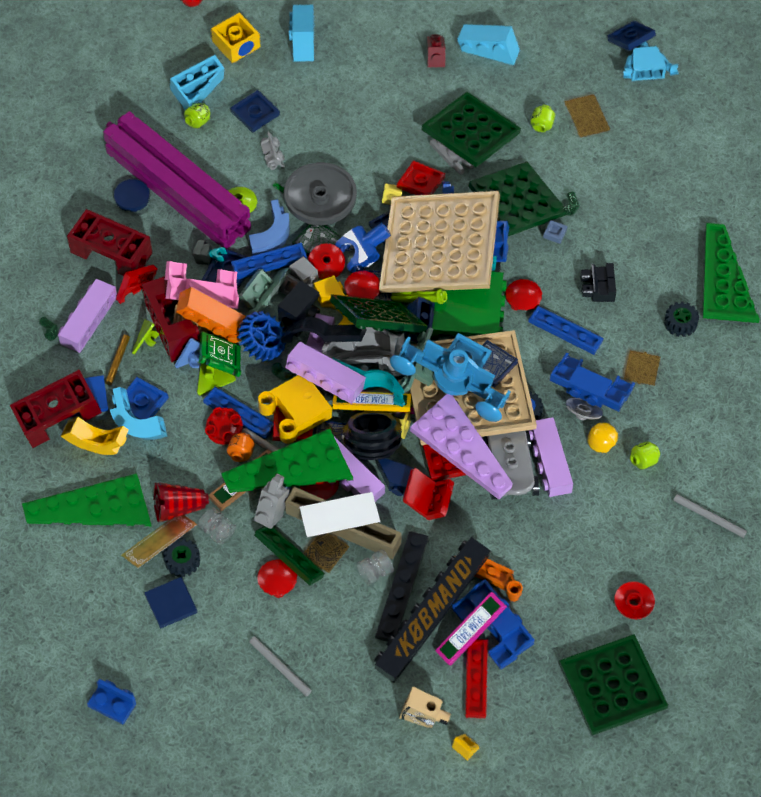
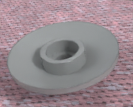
M570 398L566 401L567 409L580 420L599 419L603 415L600 407L592 406L580 398Z

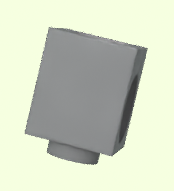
M304 256L289 266L291 270L290 275L309 286H314V283L318 281V270Z

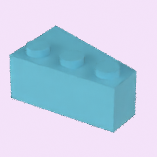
M293 5V12H289V40H293V61H314L313 5Z
M464 24L457 39L463 52L514 65L520 51L512 26Z
M213 55L170 78V90L186 110L195 102L201 103L224 79V66Z

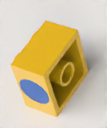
M240 12L211 28L212 42L231 63L238 61L261 47L259 32Z

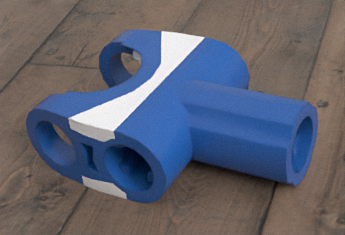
M382 222L367 233L362 226H357L344 234L336 242L335 246L342 252L355 249L353 258L347 264L349 272L354 273L356 270H363L379 259L380 255L375 247L389 238L391 233Z

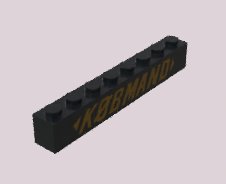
M470 537L468 541L464 540L458 548L460 551L456 557L452 556L447 562L446 566L448 568L444 573L441 571L434 580L436 584L433 588L429 587L422 596L424 600L421 604L416 603L410 612L412 616L409 620H403L398 628L400 630L396 636L392 635L386 643L388 647L384 653L380 651L375 657L374 669L393 683L396 682L489 558L491 550L473 537Z

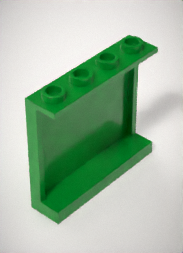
M491 272L490 289L444 290L447 292V301L443 304L433 302L435 303L433 332L430 339L438 340V334L457 335L460 333L463 336H476L503 332V327H499V323L504 320V311H501V307H505V296L502 295V291H506L507 280H503L504 273Z

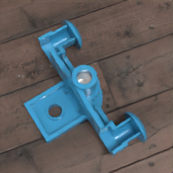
M458 333L448 349L427 340L424 350L421 351L409 344L411 337L408 336L402 345L400 354L390 357V364L398 373L406 376L415 374L416 369L413 365L415 361L434 372V381L441 391L454 396L465 395L470 391L485 399V402H477L475 405L477 413L483 419L491 422H498L502 419L499 409H503L511 391L508 390L506 395H503L491 388L495 375L482 369L492 352L488 348Z

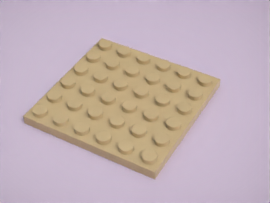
M499 191L392 197L387 228L391 236L386 239L379 286L380 292L490 289L500 199Z
M515 330L467 337L480 345H483L488 340L518 359L517 365L495 388L491 386L492 389L503 395H506L508 390L511 391L503 409H499L502 415L500 421H487L477 413L476 403L485 402V399L470 391L465 395H453L479 435L484 437L536 429L537 424ZM454 339L432 342L448 349ZM414 378L410 393L416 421L446 395V393L438 388L434 380L430 386H427ZM420 439V445H427Z

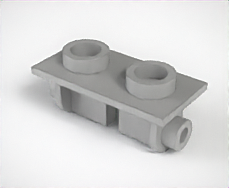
M267 132L268 138H263L260 143L263 153L266 155L264 157L267 167L271 170L276 169L278 165L285 168L283 163L285 158L279 150L280 142L276 136L273 137Z

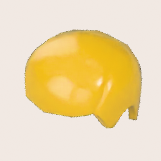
M606 422L595 424L587 436V443L591 449L601 453L608 452L618 441V432L612 425Z

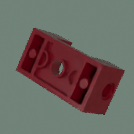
M88 209L84 211L67 235L70 253L87 259L92 251L116 261L118 274L122 276L128 271L144 267L153 254L150 236ZM108 236L114 237L110 241L104 240V238Z
M165 276L143 283L142 289L146 308L155 324V328L159 333L170 361L174 362L178 360L189 339L193 338L200 342L198 336L200 333L197 325L193 324L191 320L185 319L171 324L169 318L165 317L164 314L175 311V305H178V300L165 299L168 280H165Z
M80 370L10 405L32 448L50 440L45 429L80 412L84 421H87L102 413ZM51 401H58L55 407H48Z

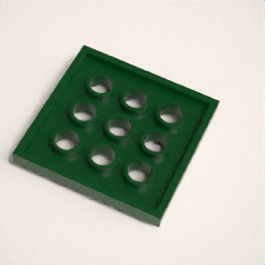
M465 92L425 122L421 130L476 168L519 135L521 128L469 92Z
M527 161L471 180L468 184L472 192H488L491 189L499 191L500 199L497 221H508V236L550 222V220L561 218L567 214V209Z
M331 294L330 302L356 328L366 329V327H371L377 331L390 329V331L395 333L407 331L414 335H418L423 331L426 332L427 325L401 302Z
M635 634L559 660L560 668L591 736L668 709L669 705ZM620 656H626L629 659V662L627 664H622L621 662H619L618 658ZM605 662L611 668L609 670H602L599 665ZM583 669H588L591 671L592 675L590 677H584L581 675L580 671ZM628 674H635L638 680L631 682L626 676ZM614 680L618 682L619 687L611 688L608 686V682ZM596 687L600 693L592 695L589 692V688ZM643 692L646 698L643 700L637 699L635 693ZM623 698L627 701V705L621 707L616 703V700ZM604 705L608 708V712L600 713L597 707Z

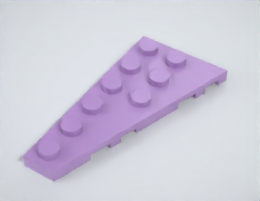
M446 394L410 427V431L497 499H500L512 488V481L453 395Z

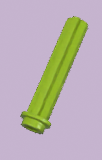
M438 289L437 291L392 293L391 299L397 302H413L416 298L421 297L431 302L443 304L447 301V292L443 289Z

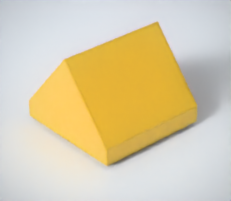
M466 734L457 736L452 745V748L467 761L480 748Z

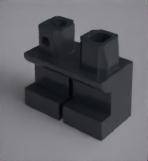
M606 263V266L596 267V265L591 264V269L581 270V282H591V284L582 285V297H592V302H615L616 282L614 263Z

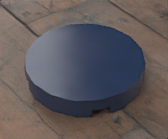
M137 179L125 180L117 185L114 190L115 203L124 211H139L147 206L150 199L148 186L143 181Z

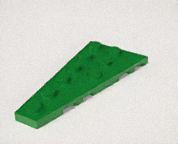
M706 223L703 318L759 323V315L756 314L754 302L749 295V288L741 267L738 265L737 256L732 249L725 224Z
M331 429L221 473L229 493L264 488L276 474L284 477V487L313 485L316 482L326 481L332 483L336 482V480L345 479L347 481L354 480Z
M137 473L22 503L27 524L64 523L72 525V523H82V525L126 524V526H152Z

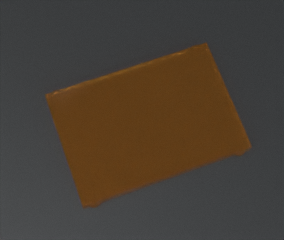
M594 94L565 101V106L580 138L610 130Z

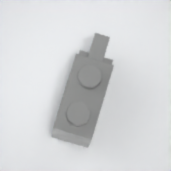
M276 474L261 490L254 521L270 529L283 517L285 502L289 494V489L283 487L284 477Z

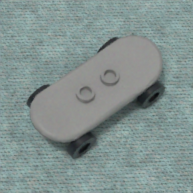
M529 431L482 437L513 483L512 488L503 496H507V494L524 495L530 490L532 496H539L538 477L533 474L529 450H531ZM490 493L491 500L497 499Z

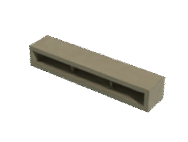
M294 487L285 502L286 514L303 521L300 511L301 506L325 502L326 500ZM380 523L330 532L392 560L401 545L402 533Z

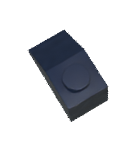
M386 458L378 460V470L389 491H392L397 496H404L410 471L414 468Z

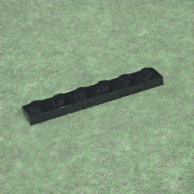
M409 531L375 639L388 642L392 635L396 636L398 634V628L402 623L429 536Z

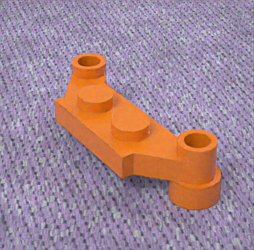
M490 559L486 560L475 575V577L481 580L486 579L488 583L505 590L508 599L512 602L517 601L522 595L523 586L520 582L515 581L513 577L514 571Z

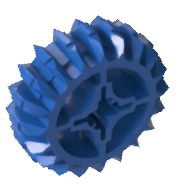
M255 311L247 315L240 322V327L237 330L240 333L237 338L242 340L239 345L245 347L244 351L249 352V357L254 355L255 360L261 359L262 362L277 358L284 351L286 343L281 342V337L285 334L283 333L285 327L280 326L281 321L277 322L275 320L276 316L270 317L269 312L264 314L263 311L258 313Z

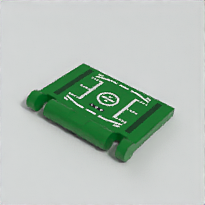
M201 332L199 363L204 364L206 361L207 366L228 374H233L234 372V376L240 377L241 346Z

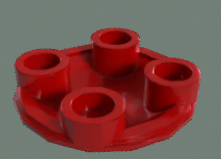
M357 271L347 277L344 290L348 296L374 299L381 293L379 290L380 280L374 273Z
M519 279L509 284L505 297L513 310L536 309L540 305L542 291L535 282L528 279Z
M217 407L206 421L205 433L216 444H229L233 435L242 432V418L238 412L231 408Z
M275 559L268 561L260 568L257 582L265 593L280 598L294 588L297 583V574L282 560Z

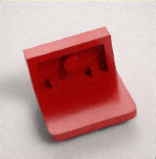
M417 468L411 469L403 501L427 520L445 517L455 482L451 479L434 482Z

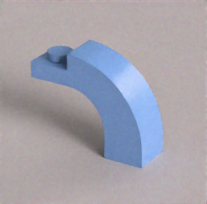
M278 200L271 201L273 225L265 232L249 235L252 256L282 248L288 239L290 232L289 213H284L283 206H279Z

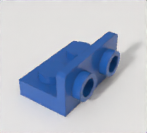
M99 679L97 681L98 688L87 703L88 707L124 725L136 706L134 694L127 689L121 690L109 680L103 681Z

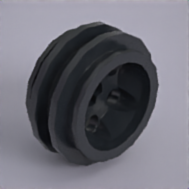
M364 411L355 414L343 428L345 447L355 457L360 459L381 460L390 457L402 443L400 423L391 414L382 411Z

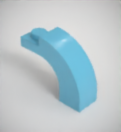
M121 387L113 389L114 395H112V400L117 408L110 409V412L118 427H126L128 429L127 434L141 439L155 440L167 437L162 417L154 416L142 420L136 418L130 408L127 390Z

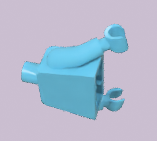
M644 42L638 48H634L632 55L627 57L624 67V78L632 79V81L660 79L665 77L666 71L670 72V76L678 74V64L670 63L663 53H660L658 47H648V43Z

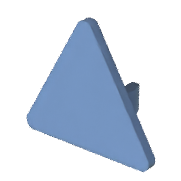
M193 338L189 339L175 363L176 368L186 364H190L191 368H199L197 362H199L200 342Z

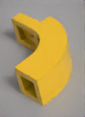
M75 417L67 421L61 437L81 449L102 455H114L118 453L119 448L126 442L128 429L120 426L112 430H103L88 424L79 417Z

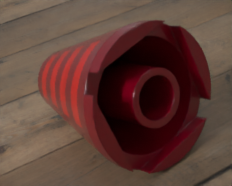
M161 482L154 484L153 500H156L154 511L157 522H164L205 509L206 505L209 504L208 493H205L204 489Z

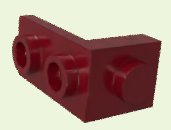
M433 34L427 37L428 67H445L444 37L439 34Z

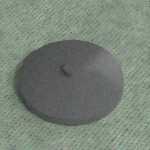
M325 162L311 163L298 168L289 176L284 187V200L290 213L300 221L312 225H328L342 220L352 211L357 198L356 184L352 176L343 168Z

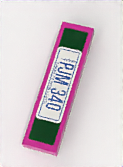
M491 592L435 651L451 666L507 606Z

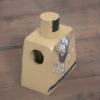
M412 687L399 718L432 728L435 721L447 725L451 713L440 709L443 702L441 699Z

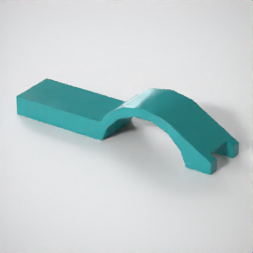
M333 358V360L366 377L363 390L369 387L386 388L393 393L394 404L401 407L405 405L403 400L404 389L390 373L382 370L363 371Z

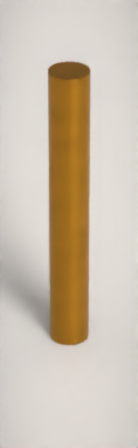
M128 335L122 336L105 380L107 385H112L130 339Z

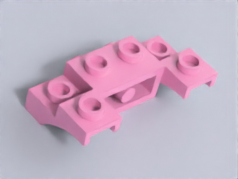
M167 261L165 280H168L165 299L179 300L180 292L193 287L232 309H238L237 272L217 269L216 283L186 279L187 264Z

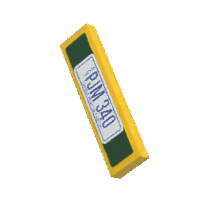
M361 392L352 404L334 395L332 406L333 409L410 412L411 394H403V400L405 401L403 407L393 403V393Z

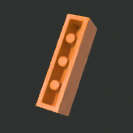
M193 287L180 292L176 313L182 315L185 319L196 322L200 327L207 328L213 331L214 334L226 338L231 343L242 341L237 338L240 334L237 330L240 327V322L246 317L245 315Z

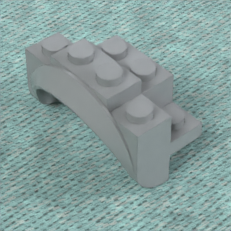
M366 327L367 331L361 342H325L322 347V354L363 371L382 370L393 376H403L393 369L390 364V357L400 354L402 345L405 342L404 333L393 334L385 329L384 331H377L371 327Z

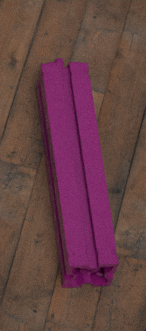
M129 111L118 119L117 125L110 121L106 124L103 135L106 141L107 154L113 157L114 160L137 179L143 181L148 188L212 241L220 245V247L228 249L235 243V239L238 237L242 238L251 230V221L248 220L250 218V208L245 204L243 205L240 200L138 117L136 118L133 113Z

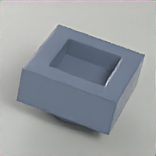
M550 220L543 238L561 244L568 226Z

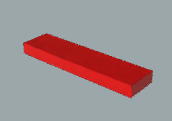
M476 639L467 648L465 718H486L488 640Z

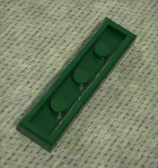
M263 526L256 530L254 536L309 586L324 577L325 573L274 527L270 529Z

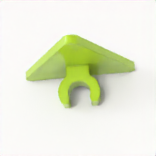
M146 319L144 320L132 354L135 355L144 340L148 346L156 344L151 339V337L157 338L159 336L158 332L151 331L155 325L154 323Z
M205 361L200 366L197 394L203 395L210 392L214 387L220 388L236 381V377L207 366Z

